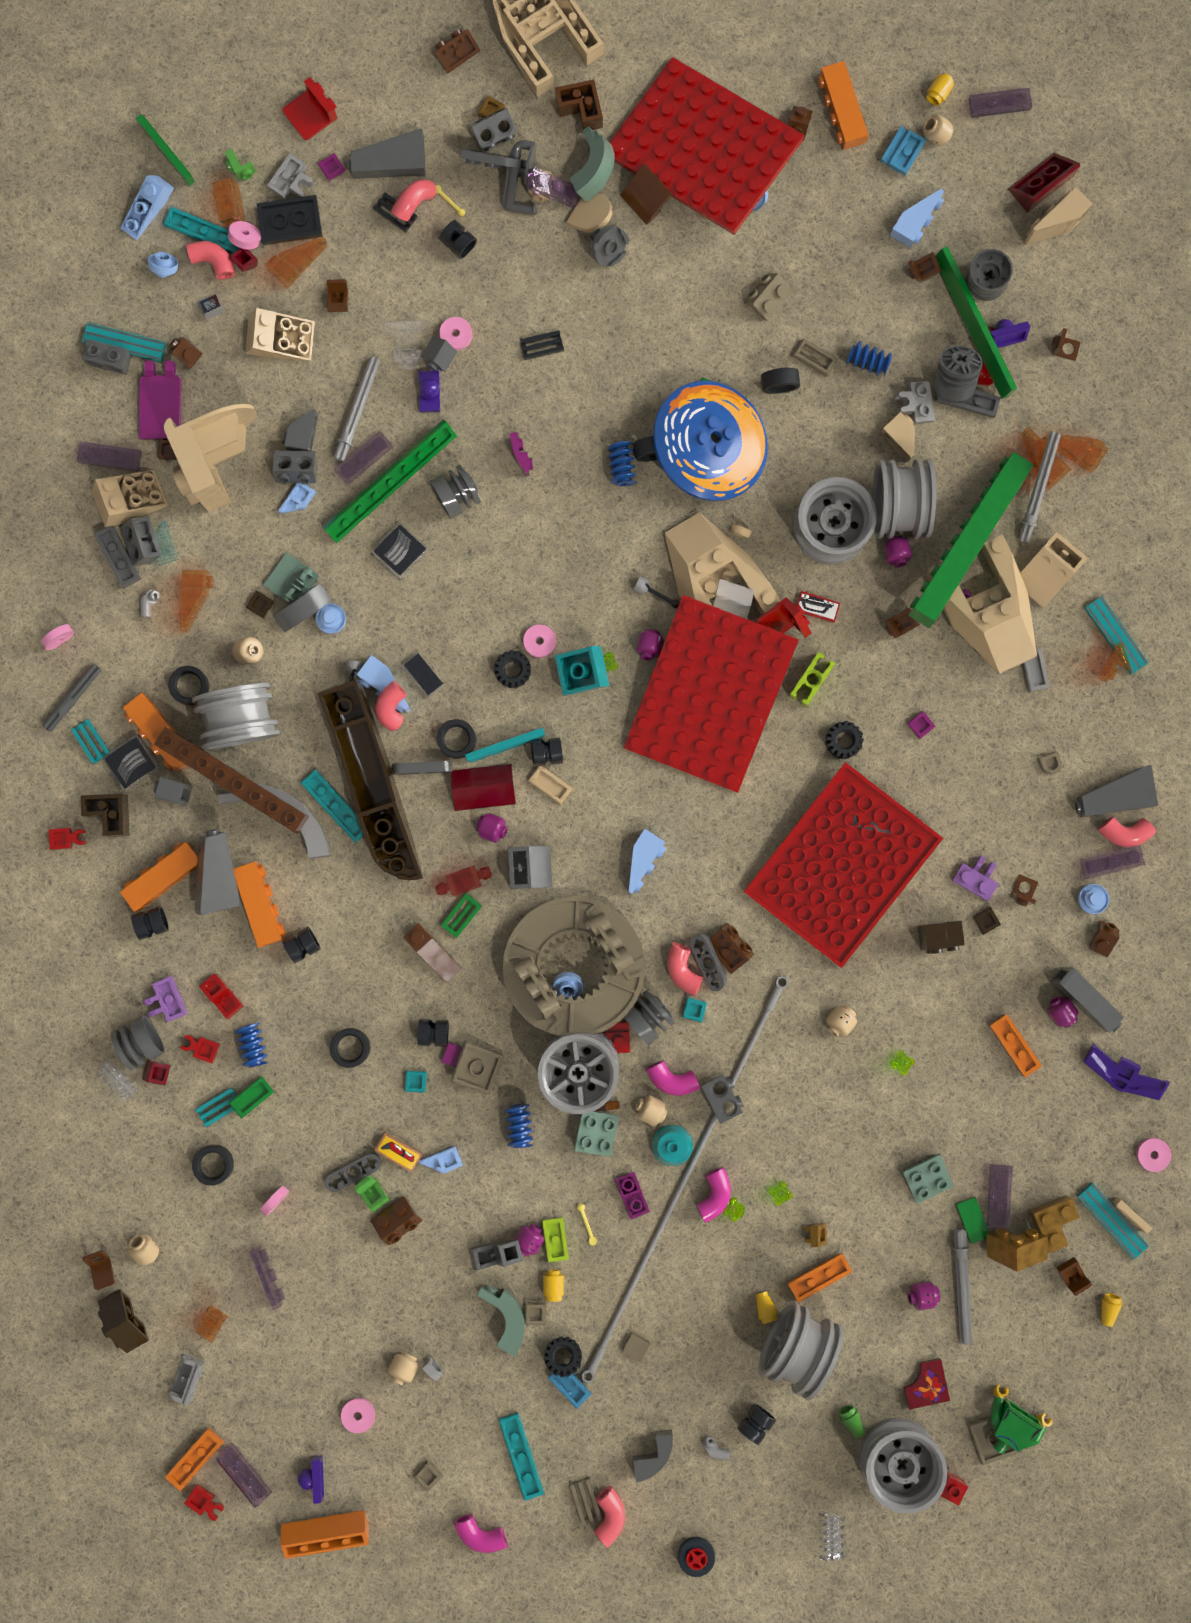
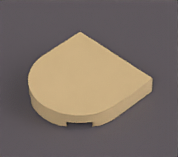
M597 193L587 202L581 198L566 223L572 228L591 233L593 230L600 227L603 228L608 224L613 214L612 205L609 199L600 193Z

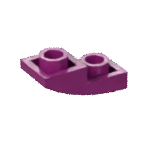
M518 432L510 433L511 446L516 462L524 475L530 476L529 470H533L532 458H528V452H520L523 451L522 438L518 439Z
M635 1172L615 1179L631 1220L650 1213Z

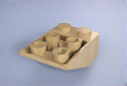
M1077 187L1071 192L1067 190L1060 197V201L1056 205L1053 204L1049 207L1042 219L1038 218L1031 225V229L1026 233L1027 239L1024 243L1027 245L1069 233L1083 220L1093 203Z
M256 308L249 314L245 354L266 358L311 361L315 321Z
M154 470L96 479L92 489L94 500L105 527L125 524L130 519L140 518L168 505Z
M1055 532L1020 572L1028 592V597L1042 608L1050 602L1088 559L1058 532Z

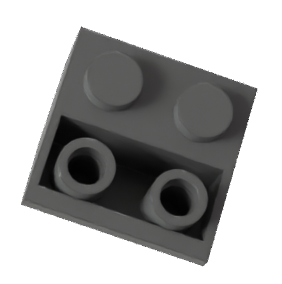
M550 846L508 848L511 890L553 887Z

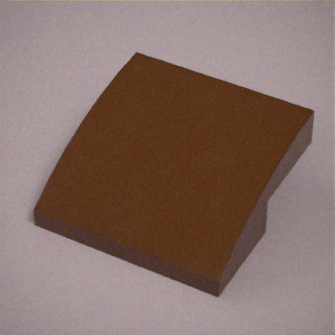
M644 164L630 180L620 196L647 225L661 212V207L673 194L648 165Z

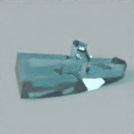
M166 520L162 521V527L155 535L161 552V556L156 559L159 566L179 560Z

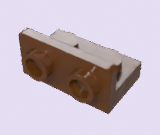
M459 28L451 34L452 39L448 42L442 40L434 46L436 50L432 54L438 58L447 74L481 51L468 29L462 31Z
M728 923L710 937L719 961L730 974L735 972L754 955L751 946L740 938L738 931Z

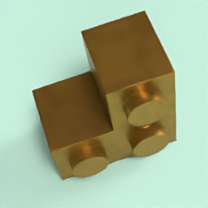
M1065 1195L1028 1210L1036 1230L1048 1236V1253L1069 1246L1061 1225L1080 1218L1071 1197Z
M998 1228L987 1234V1257L1019 1272L1048 1260V1236L1039 1233L1035 1229H1028L1026 1232L1016 1235L1005 1228Z

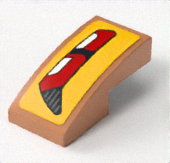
M385 1131L374 1148V1151L410 1172L414 1170L423 1155L420 1151Z

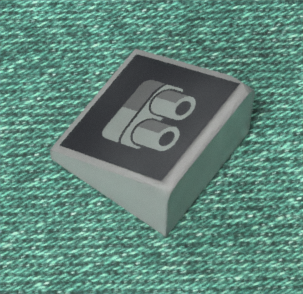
M217 294L198 301L206 320L225 312Z

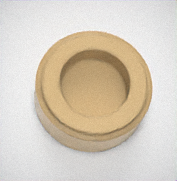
M732 525L730 532L748 539L752 531L738 525Z

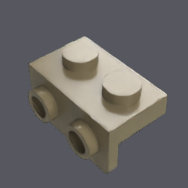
M767 273L761 278L760 284L756 289L749 292L744 304L751 306L763 320L768 321L793 290L778 273Z

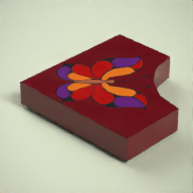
M941 1358L920 1362V1372L917 1379L912 1384L904 1387L909 1410L950 1401Z

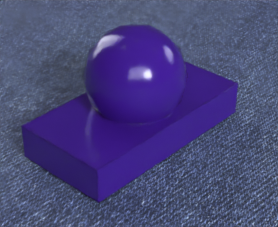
M1002 319L996 323L994 331L990 333L997 347L1001 348L1026 341L1030 325L1028 321L1014 325L1009 319Z
M419 371L420 413L440 412L439 371Z
M314 1455L311 1460L312 1469L302 1470L297 1477L299 1487L303 1490L313 1489V1504L321 1503L324 1498L322 1455Z

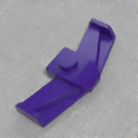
M1094 1043L1090 1046L1083 1061L1108 1082L1112 1088L1120 1092H1127L1160 1101L1170 1084V1081L1167 1080L1164 1081L1138 1074L1141 1066L1124 1057H1121L1119 1062L1116 1063Z

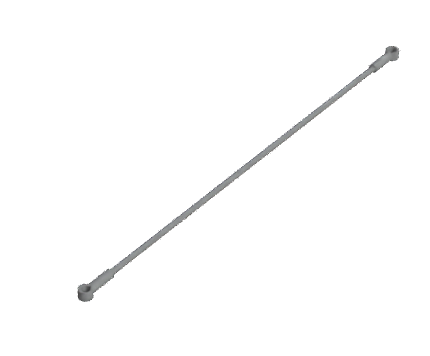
M779 976L775 981L776 986L765 1006L766 1010L731 1079L733 1085L770 1011H773L783 988L788 986V979L784 976ZM779 979H785L786 983L784 986L778 984ZM715 1113L601 1345L598 1346L588 1368L582 1373V1379L586 1383H591L595 1378L594 1373L606 1350L605 1347L718 1119ZM586 1373H591L592 1378L588 1380L584 1377V1375Z

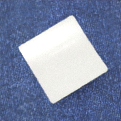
M720 579L713 606L747 619L754 590Z

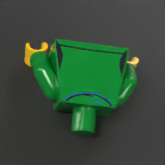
M1000 1384L995 1386L993 1393L996 1397H994L991 1407L990 1425L994 1436L998 1440L993 1445V1448L1003 1455L1009 1446L1020 1452L1022 1449L1039 1444L1046 1431L1045 1426H1051L1052 1419H1047L1044 1422L1046 1413L1034 1417L1006 1398L1004 1401L1003 1397L1009 1393L1008 1388L1006 1387L1003 1394L999 1392Z

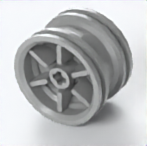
M915 459L912 467H896L894 460H888L886 464L884 460H877L872 486V499L877 511V521L874 529L876 538L882 539L884 534L886 538H893L895 531H911L913 538H919L921 534L923 538H930L933 532L936 512V477L931 459H925L923 463L921 459Z
M832 477L815 483L805 493L793 519V532L799 548L808 557L823 564H839L854 558L863 549L874 532L877 521L875 503L870 493L854 480L844 477ZM830 500L831 505L825 506L823 501ZM848 503L851 509L847 510L843 505ZM816 515L818 520L813 522L810 520V516ZM831 520L835 521V527H831ZM852 522H856V523H857V525H858V528H857V529H852V528H851V523H852ZM818 534H824L825 539L819 541L817 539ZM839 537L844 538L845 543L843 545L838 544L837 539Z
M270 683L236 686L193 697L192 703L198 706L194 708V713L203 715L206 729L205 733L199 735L200 740H205L202 750L232 747L281 735L280 730L275 729V726L279 724L278 720H272L269 716L267 701L273 699V694L267 691L271 688Z
M573 1032L560 1037L553 1036L545 1046L538 1066V1081L545 1098L554 1107L570 1114H585L599 1109L611 1098L617 1085L619 1073L617 1050L611 1040L603 1033L592 1035L585 1032ZM588 1047L591 1049V1053L586 1054L583 1052V1049ZM565 1049L571 1052L568 1057L562 1054ZM596 1065H603V1071H597ZM576 1067H580V1071H584L580 1076L577 1075V1072H573ZM560 1068L562 1074L557 1076L554 1074V1070ZM589 1083L595 1084V1089L593 1091H590L587 1088V1085ZM568 1085L574 1086L572 1093L567 1092L566 1087Z
M791 1301L778 1315V1320H775L765 1340L759 1358L758 1374L763 1378H768L773 1383L778 1382L782 1378L791 1383L794 1394L801 1395L806 1400L813 1399L824 1387L837 1362L843 1342V1327L838 1323H833L828 1318L818 1322L810 1318V1311L807 1307L800 1306L799 1303Z
M892 1418L879 1422L865 1435L860 1446L859 1465L871 1493L879 1503L894 1512L910 1514L925 1510L937 1501L946 1485L947 1465L942 1451L925 1428L909 1419ZM895 1439L900 1440L901 1445L899 1447L893 1446ZM919 1445L921 1451L914 1453V1447ZM878 1455H885L886 1460L878 1461ZM899 1459H901L902 1461H904V1463H903L902 1465H900L899 1463H897V1461H898ZM920 1467L926 1468L924 1474L919 1473ZM890 1476L891 1481L886 1483L883 1481V1477ZM911 1483L908 1489L903 1487L904 1484Z

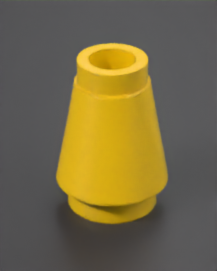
M767 1291L756 1294L759 1320L761 1319L762 1324L778 1320L777 1314L779 1313Z
M1105 1293L1104 1297H1102L1101 1323L1110 1327L1114 1325L1123 1305L1120 1296Z

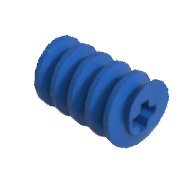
M859 341L856 345H853L846 364L854 360L853 367L861 363V370L869 366L868 373L876 369V376H879L881 372H884L885 376L892 359V353L884 357V350L877 354V347L869 351V344L862 348V342Z
M616 442L608 447L610 452L609 459L611 460L609 465L612 468L610 475L613 476L611 483L614 485L632 486L637 484V481L631 480L632 477L636 476V473L630 472V470L635 468V465L629 464L635 458L628 456V454L634 452V449L628 448V446L633 444L632 442Z
M260 1022L242 1026L234 1031L235 1034L242 1035L236 1039L237 1042L243 1043V1045L238 1047V1050L245 1051V1053L240 1055V1058L247 1059V1061L242 1063V1066L250 1068L269 1063L262 1061V1059L267 1057V1054L260 1053V1051L266 1048L265 1045L258 1044L264 1040L263 1037H257L262 1032V1029H255Z
M530 1104L510 1105V1108L504 1110V1113L511 1115L505 1118V1121L511 1122V1125L507 1126L506 1129L512 1131V1133L506 1136L513 1139L507 1146L513 1148L534 1146L528 1143L533 1140V1136L527 1135L532 1132V1128L526 1127L531 1124V1120L525 1118L531 1115V1112L524 1110Z

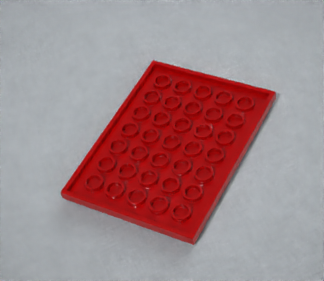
M672 57L609 143L614 150L615 163L633 174H636L644 164L648 165L672 192V198L735 235L804 140V134Z
M683 595L624 749L738 793L799 639Z
M845 762L743 892L842 968L944 838ZM854 815H857V824L853 826ZM872 821L877 823L881 830L889 829L890 833L877 831L876 827L871 825ZM870 826V827H872L875 831H873V830H868V829H864V828Z

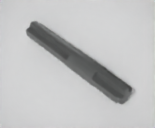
M92 664L45 720L42 726L46 730L53 731L100 674L101 668L96 664Z

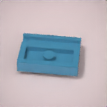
M901 125L880 162L887 164L891 169L906 176L924 146L926 139L911 130L904 129V126Z

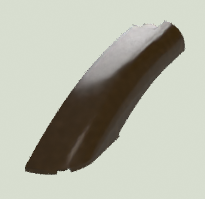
M359 679L338 684L318 692L319 700L347 778L356 815L373 860L385 873H389L398 879H423L418 855L396 782L392 775L389 760Z

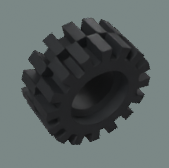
M510 650V652L505 651L502 655L498 656L497 661H495L494 672L497 680L503 686L519 688V686H523L529 680L531 665L526 655L520 651ZM509 662H516L521 667V671L516 677H509L505 673V666Z
M843 721L836 723L826 734L825 744L827 745V750L832 753L831 755L839 759L853 757L863 746L864 738H862V731L860 732V728L852 722ZM845 732L851 736L852 743L848 748H842L837 744L838 734Z
M561 1336L557 1339L554 1338L551 1343H548L544 1352V1361L548 1370L553 1375L569 1377L580 1368L582 1352L575 1340H571L570 1337L563 1338ZM560 1349H567L571 1353V1360L566 1365H560L555 1360V1354Z

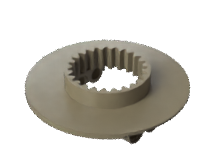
M584 897L559 898L533 909L517 924L511 933L503 957L504 983L514 1007L530 1024L541 1031L558 1037L573 1032H585L596 1035L619 1023L636 1003L645 977L643 948L630 923L610 906ZM572 937H575L576 941H579L582 937L585 943L590 940L591 946L597 945V951L601 952V958L605 959L603 960L606 967L604 968L605 976H602L603 983L598 984L599 990H592V996L586 993L585 999L578 996L576 1000H573L572 996H570L566 1000L563 994L558 997L557 991H553L551 985L547 983V979L544 978L545 973L542 969L545 968V965L542 961L547 960L546 954L551 953L550 947L556 948V942L558 941L562 944L564 938L571 941Z

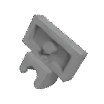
M289 153L267 184V187L285 199L290 192L297 197H303V191L300 187L306 185L312 188L314 182L309 176L304 174L307 165Z
M930 381L910 382L908 384L909 391L899 392L895 395L894 401L903 402L905 405L901 407L900 411L896 412V415L900 412L903 415L912 414L913 424L935 421Z

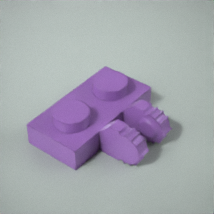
M981 855L973 868L962 863L952 881L989 902L998 886L997 882L989 878L995 869L996 863L991 862L987 866L984 875L979 873L978 870L985 861V857Z
M173 976L153 983L152 986L156 995L142 1001L144 1006H148L159 1000L161 1007L147 1013L149 1018L163 1012L167 1022H171L188 1014Z

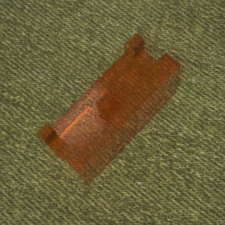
M232 178L213 182L219 222H223L226 226H230L232 222H246L239 184Z

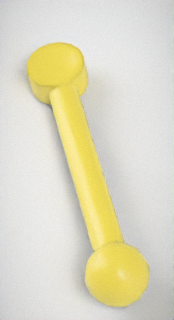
M436 185V194H440L458 212V215L463 217L465 210L460 209L442 192L441 186Z
M579 1203L577 1210L580 1211L587 1229L589 1244L595 1245L597 1239L593 1237L584 1212L585 1206Z

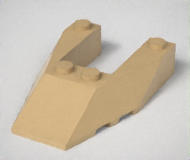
M492 0L503 40L536 97L554 87L552 73L533 47L544 38L562 28L586 65L601 57L604 53V43L574 0Z
M700 512L664 533L680 599H682L683 595L712 605L710 600L716 597L719 580L722 579L734 584L741 582L744 587L753 589L752 601L761 615L768 612L781 601L750 555Z
M1003 534L985 542L982 548V552L999 584L968 599L965 598L958 585L943 609L953 630L958 632L998 674L1037 657L1028 592ZM935 566L927 569L926 576L929 582L932 579L930 573Z

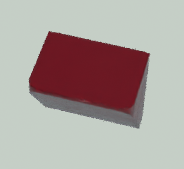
M239 248L229 256V259L242 272L254 269L258 265V259L247 249Z
M147 1059L142 1080L166 1086L171 1065Z

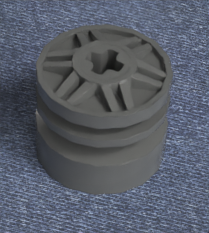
M985 249L973 258L966 276V284L975 298L991 301L1004 293L1013 273V266L1009 256L997 249ZM990 275L991 278L988 281L985 280V277Z
M958 345L943 350L934 378V389L943 398L951 401H963L972 397L976 390L978 377L983 365L979 353L972 348Z
M461 465L456 466L459 475L457 477L452 470L448 471L450 481L447 482L442 475L430 481L437 498L445 506L443 508L450 519L462 513L460 503L463 502L469 509L472 508L469 498H472L476 505L481 503L474 481Z
M646 990L643 994L649 1001L644 1003L638 997L637 1001L641 1008L637 1009L633 1006L624 1018L649 1046L659 1038L655 1031L657 1026L663 1031H667V1028L661 1022L666 1019L671 1026L675 1022L670 1011L660 999Z
M141 1016L130 1022L131 1031L126 1026L120 1028V1031L116 1030L111 1033V1040L118 1057L131 1071L137 1069L138 1064L140 1066L145 1064V1056L153 1060L165 1053L160 1036L146 1016Z

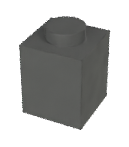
M432 337L421 358L426 362V366L429 369L446 372L457 351L446 340Z

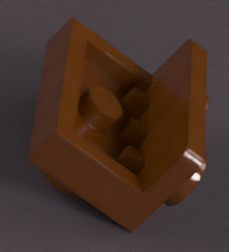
M403 1195L371 1219L370 1222L380 1239L387 1245L397 1243L408 1231L417 1228L422 1219L415 1213L411 1204Z

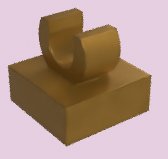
M817 1223L803 1228V1231L810 1232L811 1238H805L804 1242L811 1243V1247H821L827 1244L826 1223Z

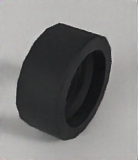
M785 367L762 373V391L766 394H777L797 390L800 387L798 369Z
M653 436L639 439L633 443L636 461L649 462L657 460Z
M182 666L171 674L168 683L169 692L176 701L184 705L193 706L196 705L192 703L193 697H184L178 692L177 683L179 679L186 674H194L199 678L201 689L195 696L208 693L210 684L208 677L200 669L194 666Z
M453 719L440 727L437 734V743L442 753L446 756L460 759L466 757L465 754L471 753L475 748L476 734L471 725L464 720ZM454 727L464 729L469 737L467 746L460 751H453L445 744V734Z
M355 1028L341 1030L336 1033L330 1043V1055L333 1061L345 1068H354L362 1064L368 1058L370 1052V1042L367 1036L361 1030ZM346 1036L357 1037L362 1044V1052L354 1060H346L338 1052L339 1042Z
M209 1145L202 1148L196 1153L192 1161L194 1176L205 1185L215 1186L224 1182L230 1177L234 1169L232 1154L221 1145ZM217 1153L224 1158L225 1169L220 1176L209 1177L203 1173L201 1161L205 1155Z

